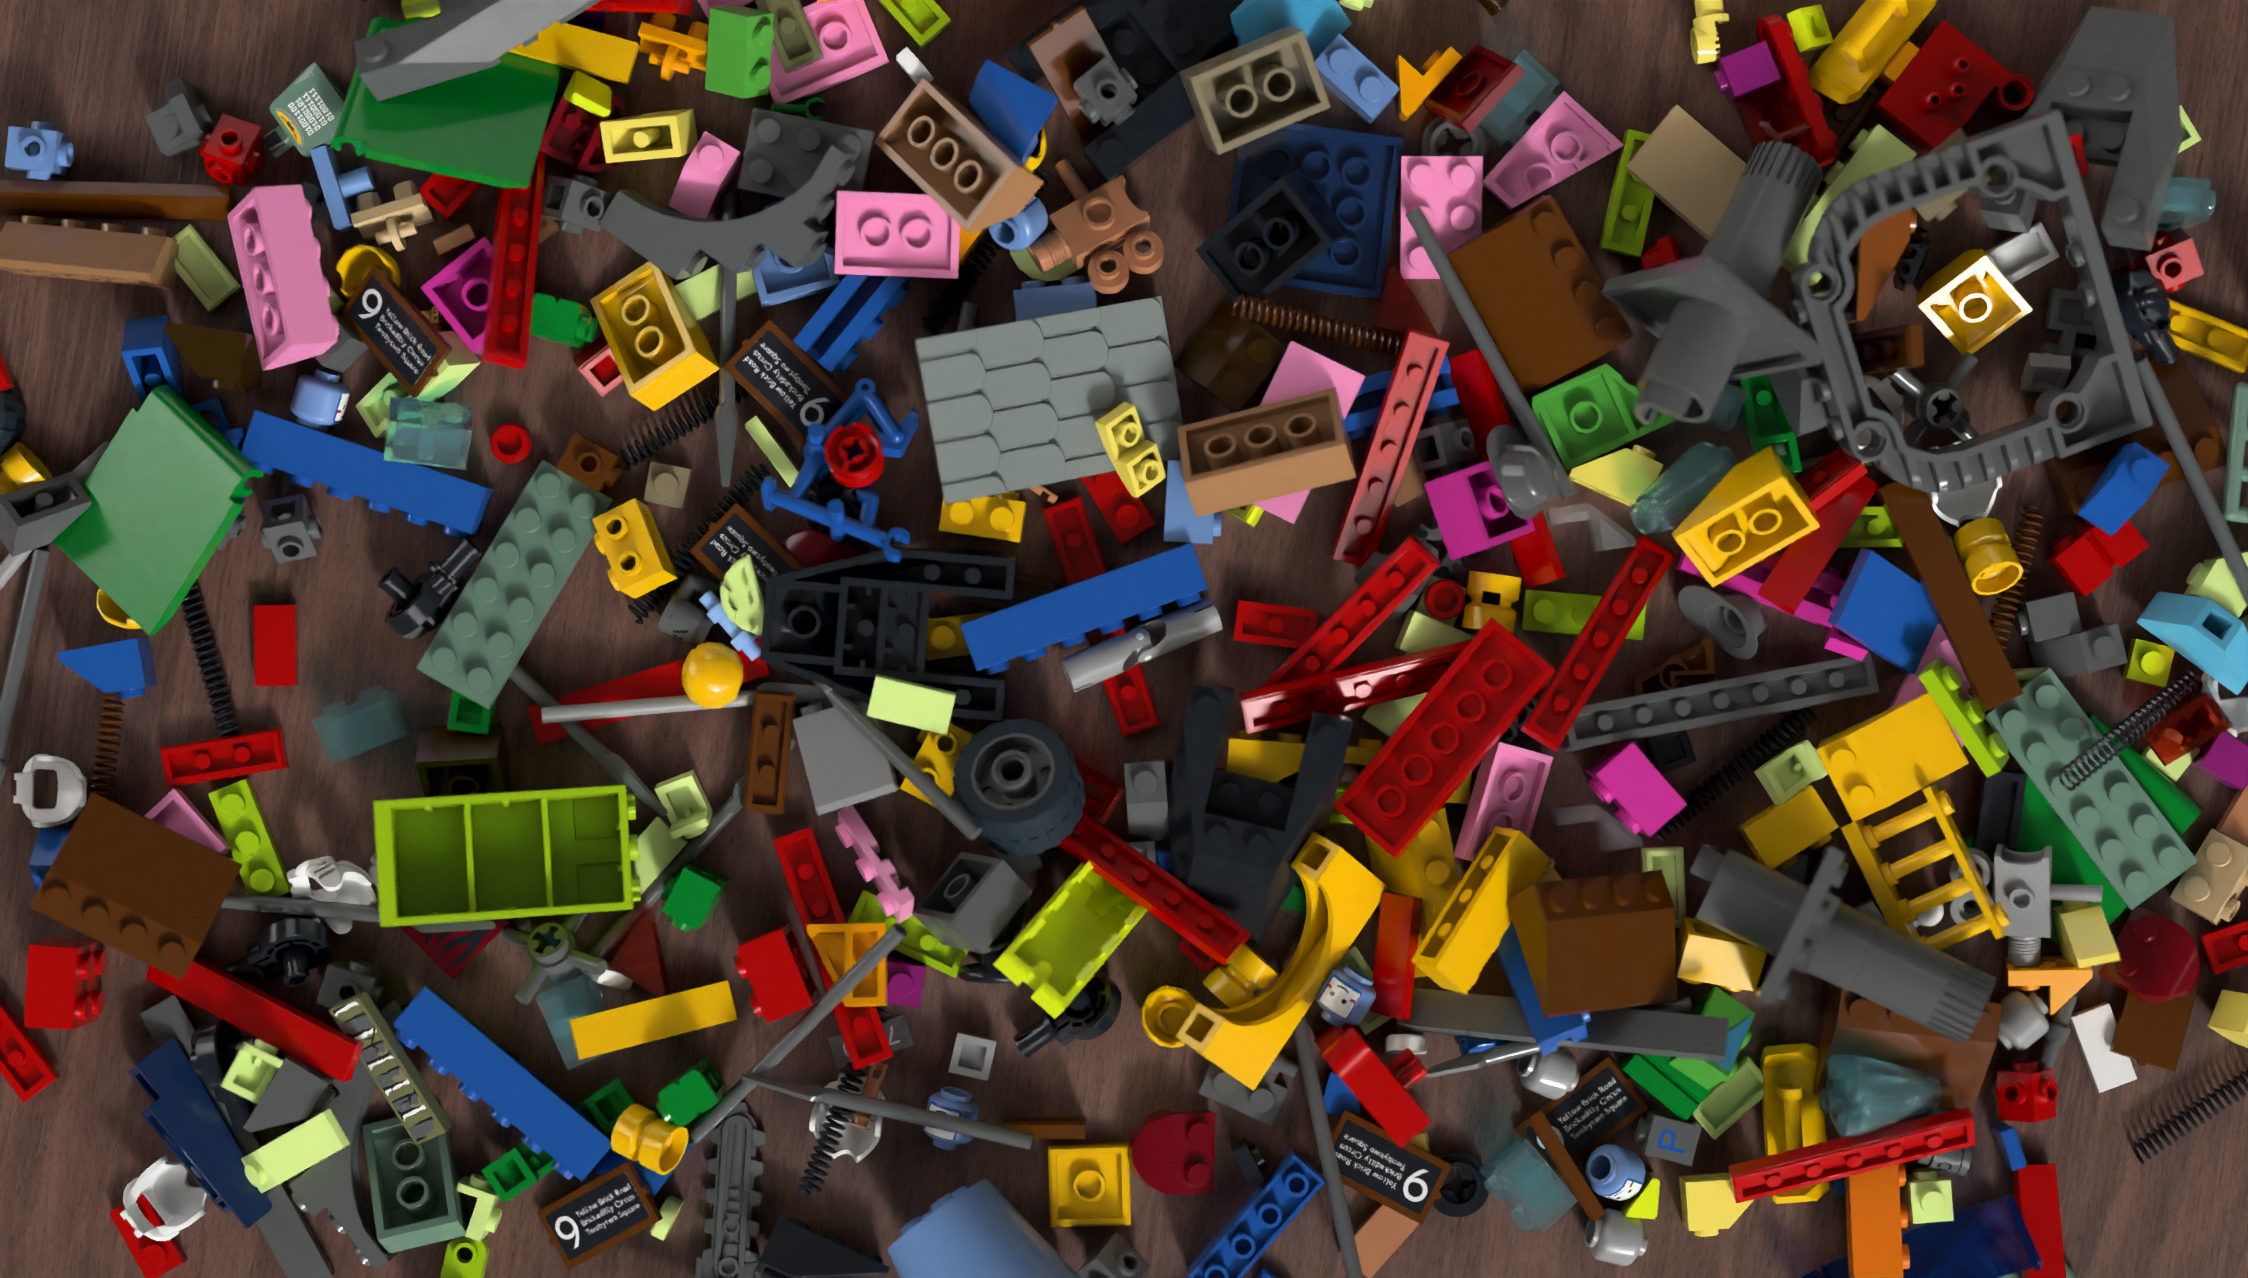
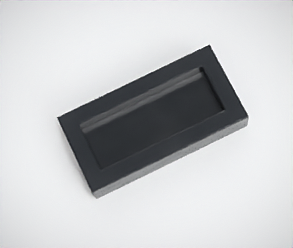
M2002 769L1987 778L1982 771L1971 843L1972 848L1995 852L1997 844H2004L2007 849L2016 851L2027 781L2026 773Z

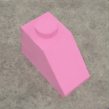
M704 131L683 167L669 207L684 215L709 219L720 202L722 194L726 192L741 167L744 158L742 153Z

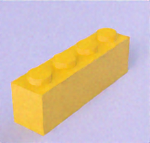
M1495 826L1411 961L1441 988L1467 994L1471 986L1478 980L1479 973L1492 952L1499 946L1500 939L1512 922L1507 901L1533 883H1537L1550 858L1521 831Z

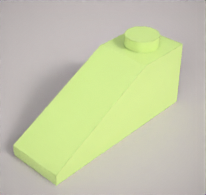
M456 331L439 332L453 349L438 368V376L430 379L418 397L412 398L389 372L356 405L375 438H382L432 404L436 399L454 389L480 364L474 352L468 348Z
M329 1108L246 1155L241 1160L245 1165L247 1179L262 1194L343 1149L350 1142Z

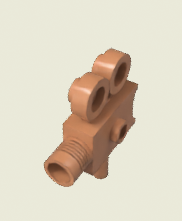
M1068 159L1061 160L1055 165V170L1076 201L1049 215L1051 231L1039 237L1027 247L1037 268L1044 273L1070 258L1077 270L1088 265L1090 284L1095 290L1104 294H1113L1122 290L1129 280V269L1138 274H1149L1156 271L1164 259L1163 242L1157 234L1148 231L1150 230V215L1148 212L1141 211L1134 206L1126 195V180L1124 176L1120 175L1109 183L1089 192ZM1123 245V255L1114 251V249ZM1140 245H1147L1151 248L1146 253H1140L1136 250ZM1108 264L1115 267V270L1110 273L1101 270L1104 265Z

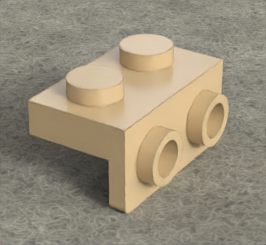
M2212 828L2194 856L2198 862L2185 871L2170 898L2219 928L2224 921L2230 922L2234 918L2241 904L2238 898L2244 888L2248 887V847Z

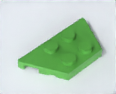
M1607 363L1533 396L1530 401V408L1565 471L1674 422L1672 417L1658 411L1653 423L1644 425L1634 413L1635 405L1639 399L1637 387L1629 384L1622 378V375Z

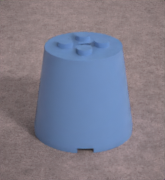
M987 1178L969 1188H966L964 1185L952 1194L948 1193L930 1206L931 1210L922 1217H916L900 1229L902 1236L886 1250L900 1278H1081Z

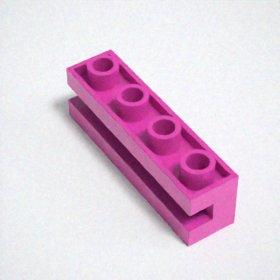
M1681 549L1674 569L1708 582L1683 549ZM1780 549L1779 554L1773 553L1716 586L1731 592L1737 591L1746 594L1754 601L1787 613L1758 595L1760 588L1786 550ZM1826 565L1793 616L1823 628H1832L1833 625L1827 621L1846 582L1839 578L1841 571Z

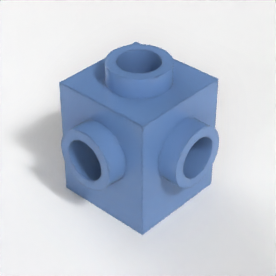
M33 121L31 128L8 127L5 167L17 172L27 173L26 179L52 181V175L66 177L67 167L72 165L74 148L70 142V136L57 131L56 124Z

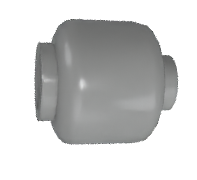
M2012 991L2000 1001L2003 1006L1997 1040L2008 1051L2012 1047L2019 1051L2026 1050L2049 1030V1023L2044 1016L2049 1012V1009L2035 993L2032 992L2027 997L2020 991Z
M1557 1047L1558 1050L1542 1056L1541 1052L1519 1057L1516 1071L1520 1076L1521 1084L1525 1089L1548 1099H1559L1567 1091L1571 1092L1579 1081L1580 1072L1577 1069L1574 1054L1563 1047Z
M1611 1208L1603 1209L1606 1213L1595 1221L1589 1219L1584 1235L1585 1245L1589 1247L1591 1255L1597 1260L1619 1266H1628L1633 1263L1637 1256H1642L1645 1253L1648 1244V1234L1643 1232L1640 1218L1626 1217L1622 1211Z

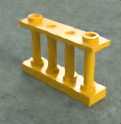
M1936 785L1923 789L1928 802L1874 827L1871 824L1865 826L1862 819L1841 827L1889 927L1939 951L1990 928L1995 939L2009 934L2006 928L2010 924L2009 916L2000 901L1994 903L1951 816V813L1955 812V808L1945 790L1939 792ZM1936 817L1946 839L1892 864L1889 861L1883 863L1877 850L1881 846V841ZM1954 853L1964 874L1963 877L1913 900L1901 899L1895 887L1899 883V878ZM1970 891L1973 892L1983 912L1982 914L1929 938L1925 935L1919 936L1913 924L1917 920V915Z

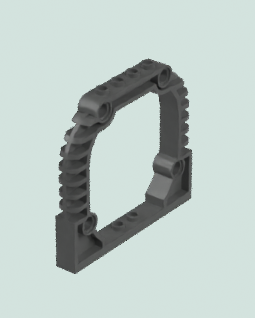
M2043 110L1954 142L1952 146L1869 175L1841 192L1823 212L1809 243L1808 262L1798 265L1792 272L1790 287L1794 300L1790 301V309L1796 323H1802L1803 329L1808 331L1813 336V340L1826 350L1820 364L1815 365L1818 378L1814 379V385L1819 399L1822 402L1826 401L1830 417L1826 418L1829 433L1834 441H1839L1842 450L1848 455L1863 461H1872L1887 476L1913 489L1927 492H1952L1981 484L2053 457L2063 458L2153 425L2061 110ZM1993 165L1997 170L1998 177L1994 185L1989 187L1985 183L1984 175L1988 167ZM1966 188L1975 195L1992 198L2004 197L2011 193L2014 188H2018L2039 200H2056L2069 242L2065 247L2066 255L2071 266L2077 269L2080 283L2077 285L2078 296L2082 304L2088 307L2100 350L2084 356L2079 370L2065 390L2055 388L2043 392L2036 401L2034 407L2035 414L2026 419L1952 446L1928 450L1907 446L1896 419L1886 411L1872 407L1842 309L1851 299L1854 288L1853 272L1848 259L1851 250L1867 229L1887 217ZM1819 272L1823 277V285L1820 291L1812 294L1808 288L1809 278L1814 273ZM2065 401L2068 408L2067 414L2058 421L2055 417L2056 407L2060 402ZM1869 429L1872 437L1871 442L1867 447L1859 449L1857 445L1858 435L1861 431Z

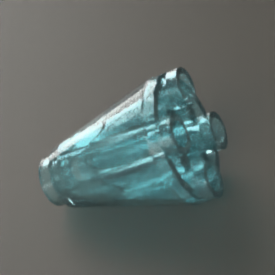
M1704 441L1690 446L1637 498L1635 504L1631 505L1630 516L1636 528L1644 534L1677 529L1736 465L1733 452L1727 446L1723 445L1717 448L1715 445Z
M1854 1054L1831 1055L1827 1064L1826 1089H1822L1819 1095V1104L1822 1112L1830 1114V1118L1839 1135L1847 1137L1860 1136L1924 1114L1931 1110V1108L1938 1107L1942 1098V1089L1938 1078L1924 1071Z

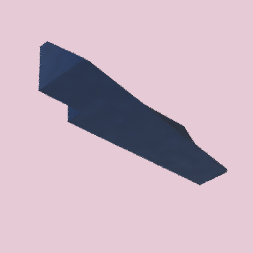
M169 1039L128 1071L154 1101L152 1105L141 1112L142 1116L220 1210L224 1213L231 1211L243 1227L248 1229L272 1209V1204L266 1193L261 1194L258 1188L247 1179L245 1165L241 1160L244 1155L176 1039Z

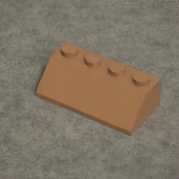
M925 78L921 79L874 141L886 155L970 234L1018 215L1044 183L1039 176L951 94Z
M22 215L21 222L6 221L0 233V269L23 275L175 289L176 286L175 258L178 259L179 244H177V240L166 237L167 230L142 227L141 234L126 233L127 226L102 223L101 230L86 229L87 222L62 219L61 226L47 225V218Z
M1336 387L1177 427L1184 485L1196 517L1356 478L1351 446Z

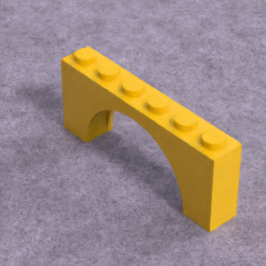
M1312 832L1290 865L1300 876L1305 889L1306 919L1301 939L1287 967L1270 987L1243 1005L1228 1009H1214L1198 1002L1175 1036L1253 1091L1317 997L1331 970L1338 966L1380 903L1382 892L1389 889L1387 885L1344 849L1315 832Z

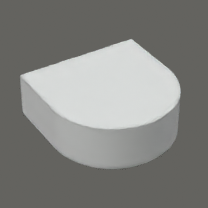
M908 47L904 48L896 56V63L916 85H918L922 78L930 82L934 80L929 71Z
M1415 1034L1388 1035L1385 1038V1053L1400 1054L1406 1048H1410L1414 1054H1426L1427 1038L1423 1035Z

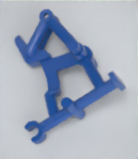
M863 378L856 383L855 392L825 428L820 423H812L808 427L807 444L803 450L805 461L789 492L777 488L775 478L765 477L761 487L764 509L771 512L774 511L777 505L829 526L831 539L835 542L844 541L847 534L879 546L882 548L883 555L887 560L900 562L901 551L892 548L890 545L895 541L908 545L910 533L903 528L894 527L888 533L875 527L880 498L873 491V483L856 488L857 499L862 503L859 521L845 515L844 504L839 499L831 500L827 508L804 499L814 479L824 481L829 476V466L824 452L825 444L832 431L839 426L846 427L852 425V422L858 423L866 413L879 431V434L876 435L880 437L884 455L900 458L904 455L918 427L919 414L916 409L912 408L908 415L898 424L876 393L874 382L868 378ZM854 450L849 453L848 458L852 460L854 456L858 454L863 455V453L859 450Z

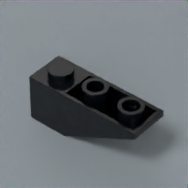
M779 1217L755 1270L770 1278H885L890 1267L884 1265V1261L873 1253L862 1251L859 1254L846 1248L847 1244L836 1236L826 1234L822 1237L809 1231L810 1227L801 1220L795 1218L785 1220Z

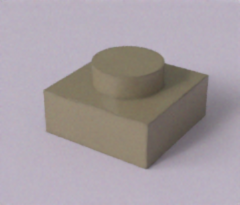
M651 461L643 501L685 509L693 470Z

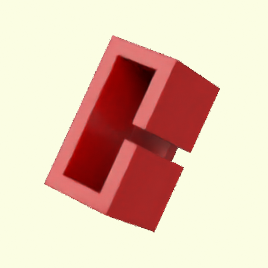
M2084 519L2082 522L2085 524V527L2074 536L2071 532H2068L2051 545L2053 552L2045 560L2069 591H2074L2075 597H2086L2114 574L2111 570L2114 566L2121 569L2149 547V544L2129 519L2113 536L2108 535Z

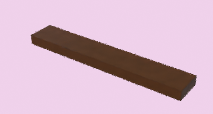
M0 180V215L228 220L227 215L238 205L231 185Z
M1897 481L1878 489L1876 493L1983 712L2024 694L1925 491L1913 489Z

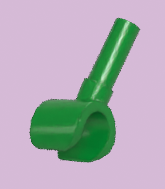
M818 97L809 99L806 104L771 103L770 111L795 114L796 116H804V118L824 121L826 118L813 117L809 113V106L814 104L825 105V101Z

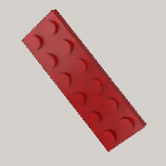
M1491 617L1333 807L1394 859L1398 860L1556 670Z

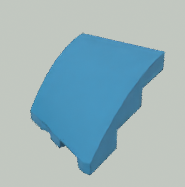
M1244 0L1230 14L1234 35L1238 39V47L1286 26L1293 25L1304 31L1313 59L1321 54L1339 34H1342L1352 24L1336 0Z

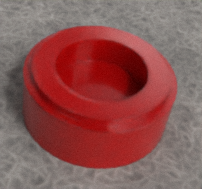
M504 423L498 426L490 438L492 453L497 459L505 463L515 464L522 462L529 456L533 447L529 431L516 423Z
M1448 579L1437 580L1426 589L1423 599L1424 606L1427 612L1434 618L1449 620L1458 616L1463 610L1465 594L1456 582Z

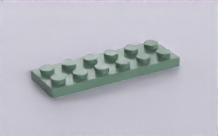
M542 460L416 669L490 710L593 538V534L596 533L597 530L592 519L609 511L614 503L613 499L595 491Z
M2045 667L2020 686L2024 694L1984 713L1985 722L1993 732L2001 735L2010 755L2023 772L2027 774V777L2127 908L2133 910L2198 861L2118 756H2113V759L2108 761L2107 765H2102L2101 769H2097V772L2092 774L2090 778H2086L2085 782H2081L2080 786H2075L2074 791L2067 790L2062 786L2058 776L2060 769L2064 768L2066 764H2069L2071 760H2074L2083 751H2086L2088 747L2102 738V735L2052 669ZM2105 741V745H2107L2111 749L2112 753H2115L2113 749L2109 746V744ZM2099 746L2100 749H2101L2102 751H2104V753L2106 754V756H2107V757H2110V755L2105 752V750L2103 749V747H2102V746ZM2094 750V753L2100 757L2102 762H2104L2105 759H2103L2099 755V753L2096 750ZM2089 754V757L2095 762L2096 766H2099V763ZM2083 758L2084 762L2093 770L2094 768L2088 763L2087 759ZM2078 763V766L2081 767V768L2084 770L2085 774L2087 775L2089 772H2087V771L2083 768V766H2082L2081 763ZM2073 767V771H2075L2079 775L2080 779H2082L2083 776L2078 773L2075 767ZM2067 771L2069 778L2074 783H2077L2078 781L2072 776L2071 772ZM2063 772L2062 779L2067 786L2072 787V785L2067 781Z

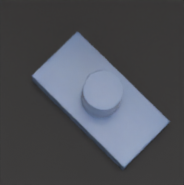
M326 145L311 149L312 160L334 228L342 232L356 229L352 224L350 215L354 213L349 197L376 189L369 167L364 166L341 173L333 149Z

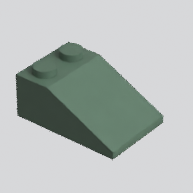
M398 1117L362 1125L377 1240L390 1254L465 1236L468 1225L463 1193L455 1190L460 1180L449 1132L447 1131L416 1145Z

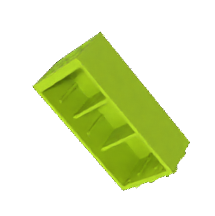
M626 785L374 801L381 927L633 910V901H641L640 876H631L630 862L639 859L637 835H629L628 820H636L635 794H626Z

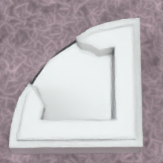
M607 963V968L603 975H597L583 969L580 970L596 983L622 990H630L635 978L632 974L610 963Z

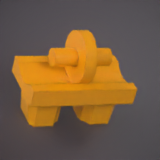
M654 13L649 24L642 22L639 28L638 36L641 37L639 51L650 55L649 63L662 67L661 79L670 81L675 71L689 74L691 67L706 71L708 24L698 21L692 22L688 35L674 32L677 26V18L671 13Z

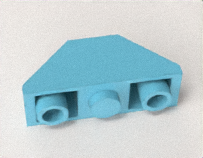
M2161 591L2154 595L2136 623L2238 695L2248 682V633L2244 622L2210 598Z

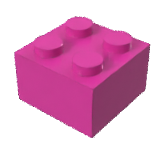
M485 236L421 287L468 348L479 355H482L493 251V241Z
M1489 461L1424 483L1429 503L1434 511L1443 543L1447 548L1451 561L1535 531L1531 518L1522 519L1516 516L1507 506L1501 486Z
M1624 741L1616 743L1585 770L1592 778L1587 782L1590 789L1601 801L1605 800L1608 804L1612 801L1618 808L1613 815L1627 831H1632L1635 835L1640 832L1650 837L1687 805L1633 742Z

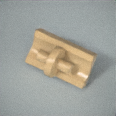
M412 180L396 184L393 187L396 200L383 204L382 198L377 192H368L356 197L357 212L350 215L353 226L359 229L365 242L376 239L378 245L392 241L395 249L402 251L406 249L405 237L417 234V226L435 221L432 209L422 194L417 192L418 188Z

